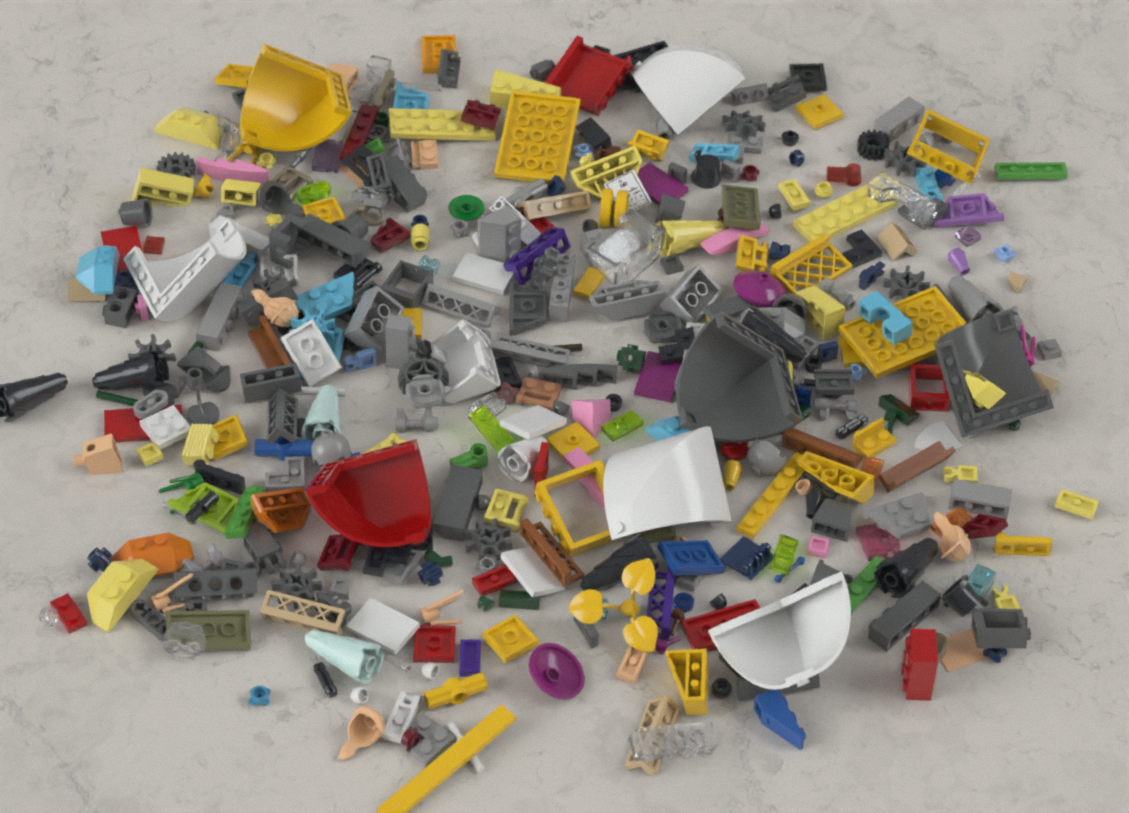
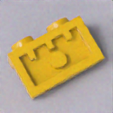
M883 418L871 422L867 427L856 431L853 435L852 448L861 454L866 461L896 444L897 439L884 428L885 420Z

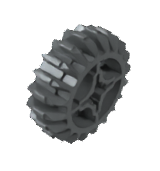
M417 357L415 361L410 359L409 363H404V366L400 368L398 373V386L402 394L406 395L407 383L412 382V378L418 375H432L433 379L437 381L439 379L444 386H448V371L444 364H441L439 360L434 361L433 358L428 360L426 357L423 359Z

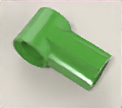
M482 443L473 444L470 447V451L449 459V464L451 467L456 465L482 469L488 465L487 447Z

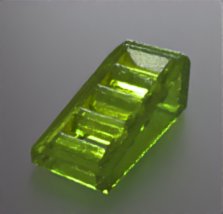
M781 534L777 541L769 569L789 575L799 540Z

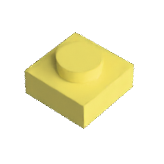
M154 442L136 449L137 455L146 467L163 459L162 452Z

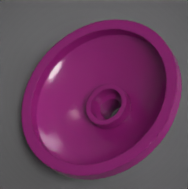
M743 271L738 273L733 280V287L737 294L746 301L758 306L772 307L774 301L779 296L787 294L784 286L778 279L763 271Z
M544 643L537 646L530 654L528 664L531 677L545 694L555 699L569 700L576 697L582 691L585 683L584 671L578 659L568 649L555 643Z

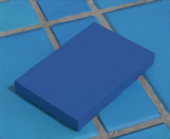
M708 540L659 542L657 545L658 550L674 575L723 573L726 569Z

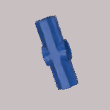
M279 436L272 445L266 439H256L254 452L256 456H277L281 461H285V457H312L311 448L314 440L296 439L292 443Z

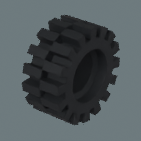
M867 130V133L864 131L862 135H859L857 152H859L863 159L867 157L869 161L871 159L877 161V158L882 160L885 149H889V137H886L885 133L882 134V131H878V133L876 130H873V132Z

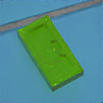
M631 409L602 425L601 431L614 442L643 426L644 421Z

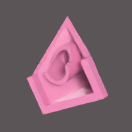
M610 399L572 400V420L578 422L595 439L611 419Z

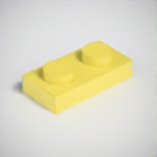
M795 179L779 183L778 189L793 211L810 207L809 199Z
M1061 489L1055 503V508L1092 520L1099 501Z

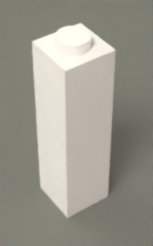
M220 215L209 225L210 239L218 233L217 229L227 218ZM235 222L246 244V256H248L250 251L257 253V260L259 262L260 256H270L268 237Z

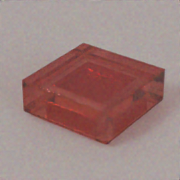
M147 236L143 248L144 253L162 254L165 237Z

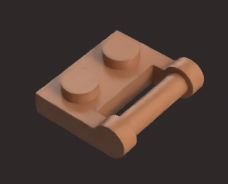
M525 377L517 394L516 404L539 405L553 411L554 404L562 390V384Z

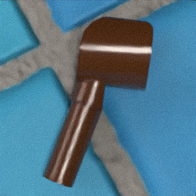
M678 607L671 614V618L675 619L669 633L671 636H674L680 621L685 619L684 611Z

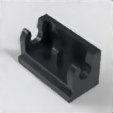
M592 117L576 126V130L580 132L579 135L584 136L594 149L602 146L601 149L606 150L612 146L610 136Z

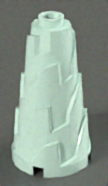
M325 385L320 389L303 424L301 431L302 439L315 440L325 430H332L341 434L339 428L340 415L338 414V390L336 387Z
M316 629L309 631L305 636L307 647L362 684L371 682L373 678H370L372 673L377 675L382 666L384 651L380 650L382 647L376 643Z

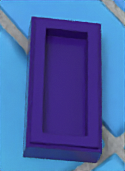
M461 639L459 677H468L480 673L481 640Z

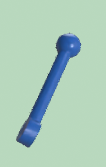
M798 557L796 563L781 575L775 576V581L780 583L782 578L798 565H803L805 558Z

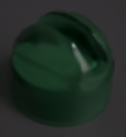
M480 595L477 601L479 610L484 606L483 612L489 611L495 604L493 600L484 595Z

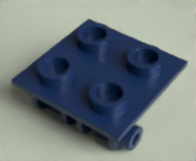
M743 536L720 560L752 581L776 556L770 553L771 545L769 543H762L759 546Z

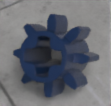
M96 547L87 557L90 561L88 563L89 567L95 572L99 569L104 572L113 562L110 559L112 554L105 547L101 550Z
M428 561L420 565L422 570L418 571V576L422 584H428L429 587H433L441 583L439 578L443 576V571L438 563L433 564L432 561Z

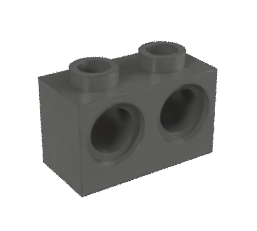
M121 286L115 287L113 294L109 295L107 305H104L102 309V316H104L106 325L127 328L135 312L134 303H138L137 289Z

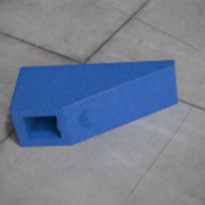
M778 689L756 695L753 709L762 725L799 750L803 749L806 735L803 728L798 726L795 713L791 712L788 708L786 697L782 696Z

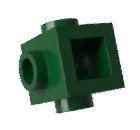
M627 344V347H622L621 350H618L616 361H619V366H623L622 370L634 372V369L642 370L647 351L638 350L639 346Z

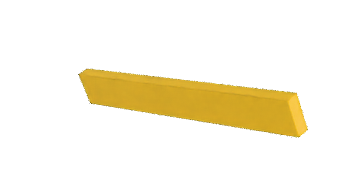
M501 704L377 808V813H408L516 721V716Z

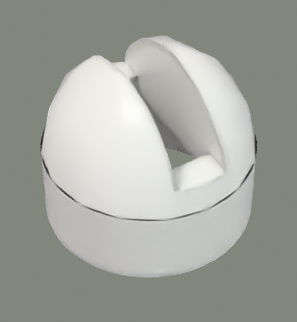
M432 662L423 665V676L427 679L435 680L439 674V665Z
M357 687L352 690L350 697L357 704H365L368 701L369 692L365 687Z

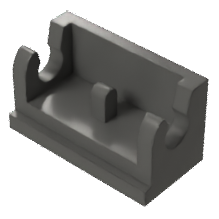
M441 49L437 77L438 87L457 88L461 57H458L459 52Z

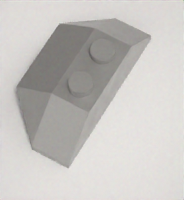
M633 280L601 287L593 295L589 296V300L595 311L615 321L649 313L663 299L666 292L660 281Z
M747 308L734 319L741 323L749 310L754 311ZM758 308L768 318L776 322L782 330L795 338V340L805 336V319L787 308Z

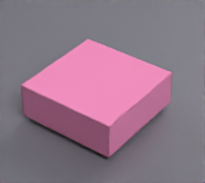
M811 535L806 555L826 559L830 539Z

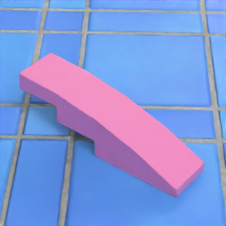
M199 156L196 160L197 174H207L213 179L222 181L232 179L261 183V185L269 181V171L267 169L240 159L232 163L218 158L214 162Z
M762 222L760 230H747L739 227L728 228L702 241L700 245L710 255L736 252L740 235L752 238L767 236L769 229Z
M579 447L563 456V461L571 469H576L593 462ZM593 474L578 479L588 488V495L605 509L604 495Z

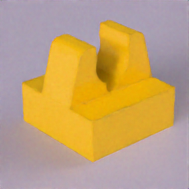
M207 174L203 175L193 189L194 197L201 196L207 199L211 195L210 192L214 190L215 186L209 181L211 177Z

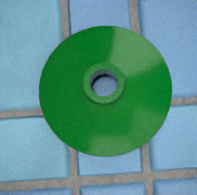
M460 195L449 203V213L455 219L472 221L484 213V203L476 196Z

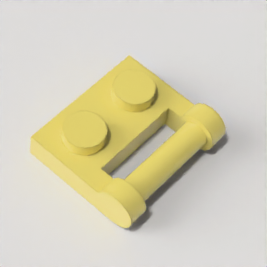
M495 489L484 516V523L492 524L493 518H497L498 526H509L512 532L518 531L519 521L524 508L528 506L529 498L522 494ZM514 502L518 505L516 507L512 519L507 518V516L510 511L511 505Z

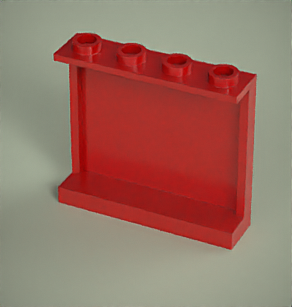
M577 35L544 83L561 87V97L579 98V109L599 116L606 109L608 101L615 96L617 88L623 84L627 73L631 72L633 67L631 56L628 55L623 60L585 45L583 37Z

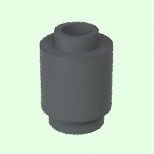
M552 60L536 63L531 66L530 75L536 81L548 78L555 68V64Z

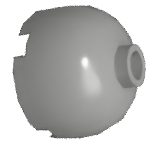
M325 430L313 441L311 448L312 459L314 463L317 461L318 465H324L338 461L339 458L344 457L345 459L351 456L348 440L340 433Z
M755 439L747 452L748 463L751 466L750 469L759 476L760 474L764 476L777 474L787 462L786 457L783 456L781 458L779 455L780 450L763 439L761 442Z

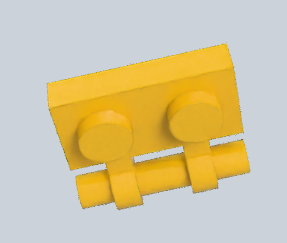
M740 235L735 269L747 271L757 268L758 271L765 272L768 269L769 244L762 242L761 246L757 245L758 239ZM756 254L760 256V260L756 259Z

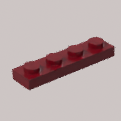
M361 104L341 151L340 161L349 156L362 143L365 145L377 117L378 107Z

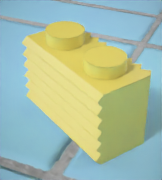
M226 179L221 185V202L235 203L236 205L239 203V205L243 204V206L245 204L247 206L253 205L255 207L258 203L257 195L261 183Z
M191 424L181 454V458L186 465H194V462L198 459L204 460L205 464L209 465L210 459L213 458L215 443L219 439L218 432L212 424Z

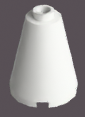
M538 436L530 440L525 439L504 446L498 453V459L500 458L501 462L499 467L504 475L513 481L517 479L520 480L519 482L527 479L533 472L534 463H537L541 442H547V440L542 436Z

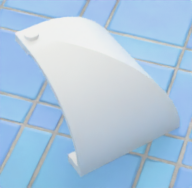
M680 44L664 48L649 56L642 63L638 61L632 67L634 79L677 135L745 79L741 68L730 57L714 48L698 44Z
M228 217L217 229V234L199 248L185 255L164 261H147L141 249L134 246L123 258L155 319L171 322L189 315L245 257L247 252L246 244L233 219Z
M701 427L615 453L606 464L603 492L611 540L615 541L640 532L679 524L710 521V525L714 527L732 522L711 427Z
M841 571L779 601L708 630L728 664L749 682L759 687L774 690L783 689L797 684L798 687L809 683L808 678L824 671L837 659L846 643L851 622V604L843 573Z

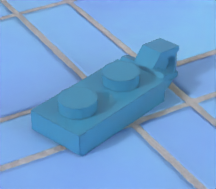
M250 251L246 259H242L223 283L241 286L243 289L257 268V253Z

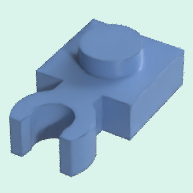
M374 347L356 352L355 357H345L344 362L346 365H344L346 372H351L357 367L360 371L376 366L377 355Z

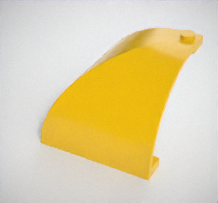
M264 43L253 67L243 100L240 117L242 141L247 145H255L268 150L297 151L313 147L329 139L346 123L352 114L343 74Z

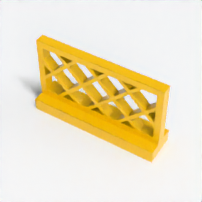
M824 233L773 264L770 275L778 279L790 293L795 294L798 292L795 286L805 289L814 285L818 287L821 280L826 277L835 280L851 270L853 265L829 242L830 237ZM828 249L833 256L823 255V251ZM810 259H820L819 264L810 263ZM822 260L832 261V266L822 265ZM835 262L842 263L845 267H835ZM806 267V273L798 272L796 268ZM809 268L819 269V275L809 273ZM822 270L831 271L832 275L824 276L822 275ZM792 275L793 281L786 280L783 276ZM796 276L805 277L806 283L797 282ZM809 278L817 279L818 284L808 283Z

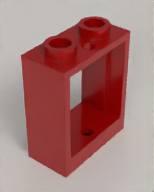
M911 364L908 375L910 408L921 411L948 412L950 398L940 365ZM916 379L943 380V393L916 392Z

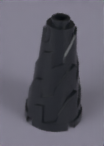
M752 304L750 309L754 312L749 310L741 324L782 348L786 359L794 363L802 362L807 354L804 351L806 348Z
M160 349L146 351L135 358L95 373V377L92 378L93 386L98 390L114 389V391L128 388H160L167 386L168 383L164 382L169 380V368L166 358H160L159 354H163Z
M58 372L46 376L22 379L13 383L0 384V417L6 416L7 418L3 420L5 422L15 421L40 403L54 397L55 394L64 390L68 384L67 377Z
M639 533L632 536L607 559L593 567V570L582 578L580 583L582 590H596L598 592L604 589L607 590L622 583V573L625 567L632 562L646 558L651 559V561L656 559L657 557L645 537L639 539L641 537ZM653 563L655 570L658 569L659 563Z
M925 538L894 556L881 561L875 567L877 570L874 572L878 587L885 594L888 592L892 593L890 597L900 598L905 596L922 576L924 570L932 563V559L938 553V543L934 539Z

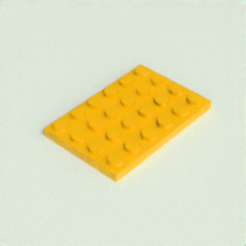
M511 91L494 170V178L534 182L542 178L546 184H549L553 176L557 175L561 177L565 184L580 108V99Z
M934 286L892 303L905 317L912 321V336L896 345L890 343L882 335L883 320L870 324L861 316L839 325L838 331L874 377L878 379L935 355L934 342L940 336L966 324V322L938 288Z

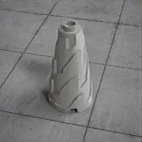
M954 276L949 280L948 287L967 323L1004 311L999 302L993 300L986 293L981 292L962 276Z

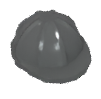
M266 181L261 185L257 198L264 211L274 214L288 212L296 216H304L302 207L292 203L289 192L278 182Z

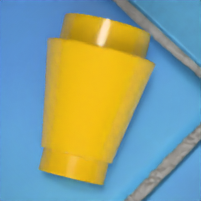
M728 460L723 465V484L726 490H734L740 477L742 468L738 461Z

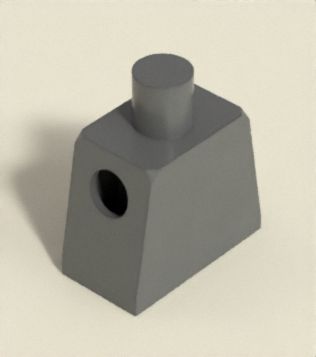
M839 495L835 500L825 499L812 519L811 532L847 542L853 507L847 504V498Z

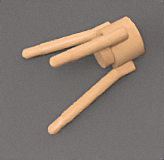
M193 574L187 575L163 592L150 597L153 607L157 611L162 610L164 614L166 611L181 609L188 603L168 606L171 603L168 593L192 578Z
M464 589L432 605L421 608L420 614L424 624L430 623L431 626L462 623L461 619L437 620V618L440 617L438 608L455 601L456 597L465 592Z

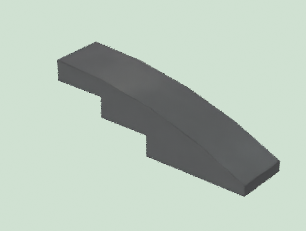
M570 364L543 368L539 370V380L562 384V388L574 390L577 389L578 384L596 387L597 381L616 384L618 365Z

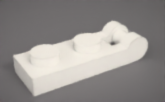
M400 692L382 734L383 739L401 744L404 732L410 728L417 709L421 705L422 696L416 694L411 696L408 695V692Z

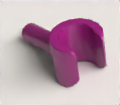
M676 636L665 642L657 638L655 651L664 654L668 646L679 641L680 637Z

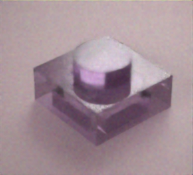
M971 225L956 231L955 237L966 247L981 240V234Z

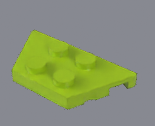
M205 482L198 485L195 489L184 492V496L175 500L174 498L169 499L168 506L186 514L195 506L198 500L201 501L210 491H214L219 496V501L209 509L207 514H203L197 520L224 533L236 509L239 498Z

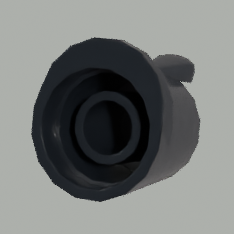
M696 150L694 154L696 167L690 175L692 183L704 189L717 187L721 181L719 159L710 154L701 156V151Z
M967 574L953 583L941 596V599L961 617L973 610L978 603L983 607H987L989 604L968 583L969 576Z

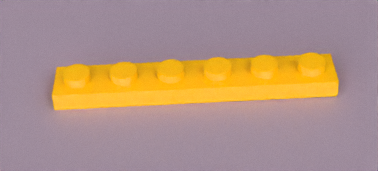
M795 452L737 525V532L752 539L757 536L795 488L801 475L804 476L806 470L796 464V461L802 454Z

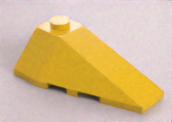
M808 451L796 461L797 465L847 499L864 505L874 495V475Z

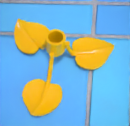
M646 558L632 562L625 567L622 573V582L625 587L632 589L631 600L623 601L621 606L602 604L603 596L596 590L582 591L571 601L569 611L585 624L598 622L603 616L602 607L621 610L624 615L631 617L632 622L623 629L626 642L640 651H655L658 628L655 621L647 616H640L635 621L636 616L640 612V607L635 602V591L640 595H646L652 590L655 583V568L651 559Z

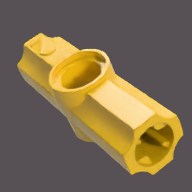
M481 672L463 679L451 677L442 686L423 692V698L426 707L430 710L448 703L459 705L466 701L468 696L488 690V684L484 674Z

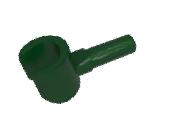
M887 410L884 420L889 422L888 431L892 434L893 425L896 421V412Z

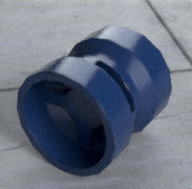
M772 241L769 259L781 260L790 254L791 245H779L778 242Z
M129 271L119 272L116 276V286L133 289L134 279Z

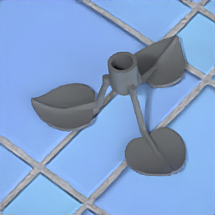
M221 366L215 376L209 372L207 375H204L200 369L191 368L187 371V378L183 379L178 392L176 387L170 383L160 388H142L144 396L154 390L165 391L168 394L167 406L174 404V398H179L187 384L190 390L196 391L198 405L189 407L187 411L189 421L194 424L214 425L219 419V409L213 402L201 403L200 387H208L212 392L226 390L231 382L230 366Z

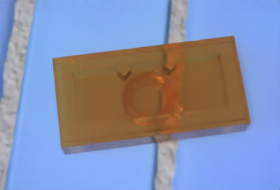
M865 456L860 471L874 475L875 491L879 480L878 476L881 474L884 466V460Z
M960 506L945 515L950 524L960 528L973 519ZM935 522L932 523L930 529L942 539V530Z

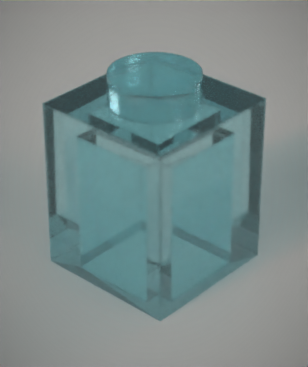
M977 564L969 576L968 583L978 595L985 598L994 584L996 572L988 567Z

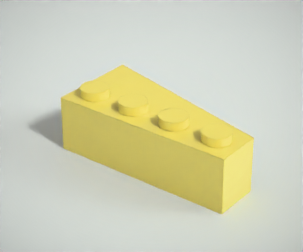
M495 69L490 89V104H494L498 108L508 109L511 91L561 96V87Z

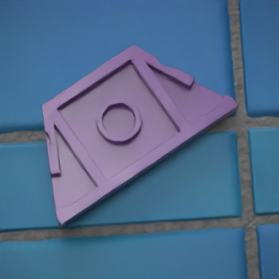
M985 193L948 196L945 203L949 205V210L934 221L935 228L1002 222L1004 221V214L998 212L996 205L989 201Z

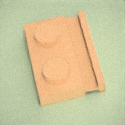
M436 140L411 141L413 170L417 167H420V169H438Z

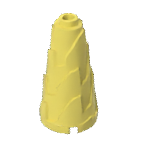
M715 220L659 221L655 228V236L660 237V240L656 241L657 248L663 257L684 253L686 250L701 247L702 241L727 229V226H724L722 221Z

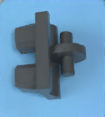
M321 591L316 593L318 603L345 609L346 612L341 627L346 624V617L351 613V604L347 601L338 604V597L333 591H329L326 594ZM315 608V611L318 612L317 615L321 614L318 608ZM332 612L326 615L325 618L336 623L339 614Z

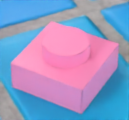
M142 294L137 295L138 303H134L136 314H140L141 321L149 320L146 301Z

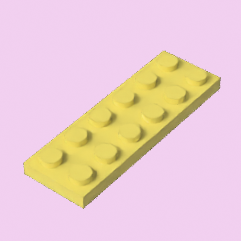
M389 108L388 110L390 138L495 141L496 136L495 130L461 122L463 110Z
M875 180L793 220L792 226L809 242L824 233L831 239L897 206L899 199L879 181Z

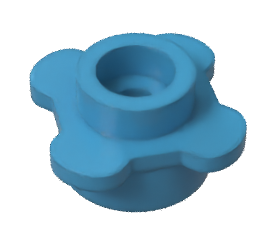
M256 686L250 690V705L267 706L270 703L268 696L271 694L270 689L264 686Z

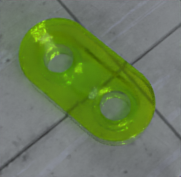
M322 180L300 188L297 192L298 201L302 204H309L328 197L331 194V184Z

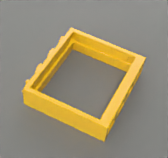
M927 108L907 154L971 185L979 170L990 139ZM926 128L977 153L973 165L970 166L919 141L923 129ZM982 141L985 144L982 146L979 144V142Z
M601 459L536 484L534 491L536 495L535 500L540 502L543 515L551 524L553 535H557L560 541L559 544L570 557L608 544L614 540H611L610 531L607 530L574 543L548 490L593 474L604 495L605 467Z

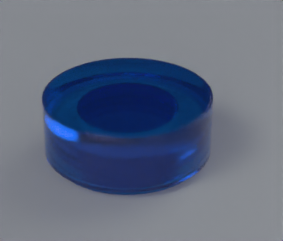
M685 592L677 594L674 598V608L678 607L684 613L690 612L694 607L693 596Z

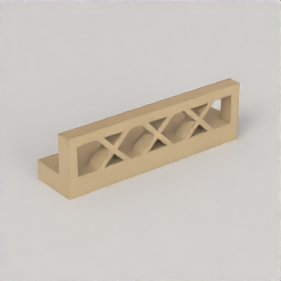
M589 190L516 202L517 208L524 207L527 220L591 208Z
M267 590L260 609L263 619L308 631L316 629L340 636L343 632L341 624L346 612L345 609ZM271 596L279 598L282 603L276 607L268 606ZM293 602L299 603L301 609L294 613L288 611L287 605ZM314 607L318 608L321 614L312 618L308 617L305 611ZM332 612L339 614L336 624L328 622L325 616Z
M668 696L648 701L624 765L628 770L642 767L650 776L657 773L680 710Z

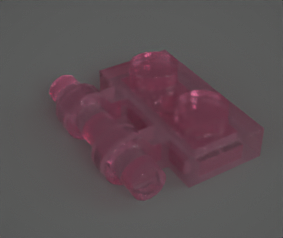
M876 523L856 528L857 536L868 562L872 561L876 555L886 559L889 551H892L894 555L901 552L899 540L891 535L890 532L878 529ZM882 538H887L888 542L883 543Z

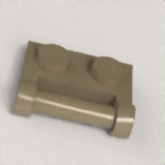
M289 165L271 180L278 182L287 191L298 181H301L289 193L292 202L300 192L313 184L311 177Z

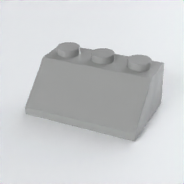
M509 205L478 219V256L506 263L521 251V218Z
M698 264L681 277L658 305L664 311L670 312L671 316L675 318L677 316L681 322L697 323L704 315L703 308L713 304L723 290Z
M375 286L364 292L344 336L357 346L368 349L374 347L376 351L383 352L386 348L385 326L389 314L401 316L405 307L380 287Z

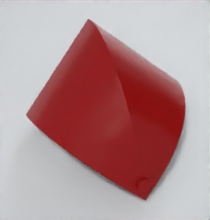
M417 439L324 464L305 489L312 506L319 516L336 532L355 542L375 547H395L410 543L418 545L423 543L429 534L431 527L430 494Z

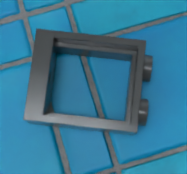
M400 260L380 288L405 308H417L424 298L428 283L434 285L433 271ZM402 278L421 284L414 294L395 288Z
M973 609L971 627L977 648L1027 647V640L1031 639V630L1027 628L1028 620L1027 617H1024L1022 609Z

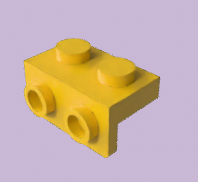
M637 129L633 140H629L627 144L629 148L636 146L639 154L645 155L650 160L662 161L670 142L667 139Z

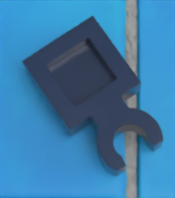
M879 261L875 266L871 265L869 268L864 269L859 275V288L865 290L875 283L878 276L881 277L885 273L882 269L886 264Z

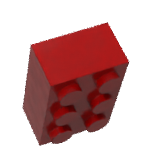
M911 628L909 637L905 638L903 662H901V675H904L902 691L906 693V700L931 701L938 666L936 629Z

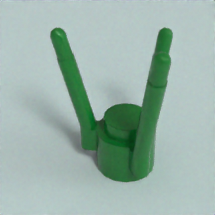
M194 473L189 476L169 480V483L176 484L161 488L158 492L162 493L181 486H185L188 491L203 484L204 480L199 473ZM171 509L169 513L173 514L177 510Z

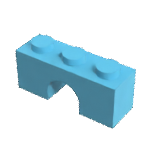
M878 291L859 300V314L870 324L883 320L882 335L890 343L896 345L912 336V321L905 317L896 306H893Z

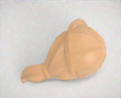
M260 289L251 291L255 301L264 306V314L272 324L280 327H290L292 325L291 318L295 317L298 319L299 312L296 300H291L287 297L270 298Z
M937 511L934 515L936 525L942 530V539L939 547L942 553L941 558L945 557L952 562H961L971 551L968 534H965L964 530L959 526L950 524L948 518Z
M361 706L354 712L347 728L349 740L341 747L339 760L351 758L358 748L370 746L382 737L385 724L384 717L379 711L368 706Z

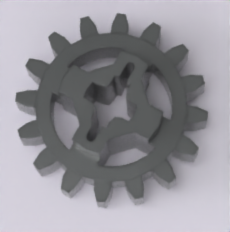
M174 152V155L168 153L167 157L162 156V161H158L157 171L191 178V175H195L196 166L194 159L190 158L189 154L184 156L183 152L180 155H177L176 152Z

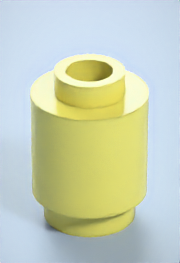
M416 224L412 227L411 244L414 249L423 251L429 245L430 230L428 226Z

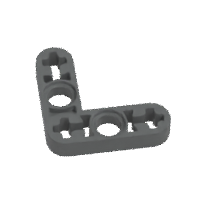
M194 599L179 611H208L207 603L202 599ZM145 600L134 601L130 606L132 617L160 641L167 643V635L164 633L166 631V617ZM153 618L159 620L156 624H150L148 621Z

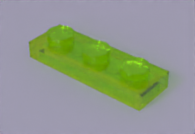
M485 405L469 414L468 418L497 453L504 446L515 443Z

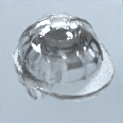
M222 117L218 120L217 124L220 132L219 142L222 153L215 158V161L218 158L226 160L230 154L236 151L235 148L243 143L240 124Z

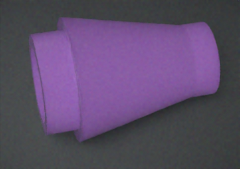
M960 248L951 250L948 253V261L959 271L960 275L968 274L970 268L965 252Z

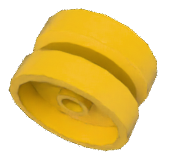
M603 188L599 227L609 228L612 217H614L615 229H625L629 213L628 190H619L615 201L613 189Z

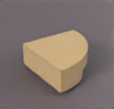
M1010 271L1008 281L1012 289L1020 293L1027 282V277Z

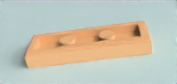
M629 645L616 673V678L636 684L650 652L640 651Z

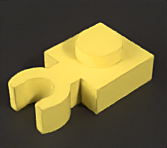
M958 465L957 469L950 466L944 467V482H952L953 479L978 483L977 466Z
M1003 585L1002 592L998 591L995 586L993 587L992 595L995 598L994 605L996 609H1021L1014 594L1008 595L1007 585Z

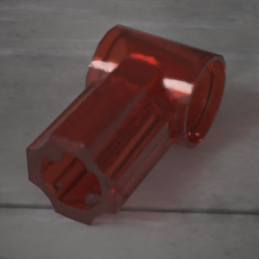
M856 163L848 164L846 167L827 166L826 182H846L851 187L859 186L862 182L861 166Z

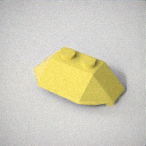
M187 107L177 109L160 120L154 129L156 133L217 150L225 140V135L216 115Z
M632 146L571 170L570 173L577 188L583 191L589 190V194L601 199L605 183L633 169L638 174L643 160L636 146Z
M963 370L971 401L981 409L984 406L990 409L1006 394L978 372L971 373L970 371Z
M143 559L111 562L87 592L92 623L109 633L154 577L158 568Z

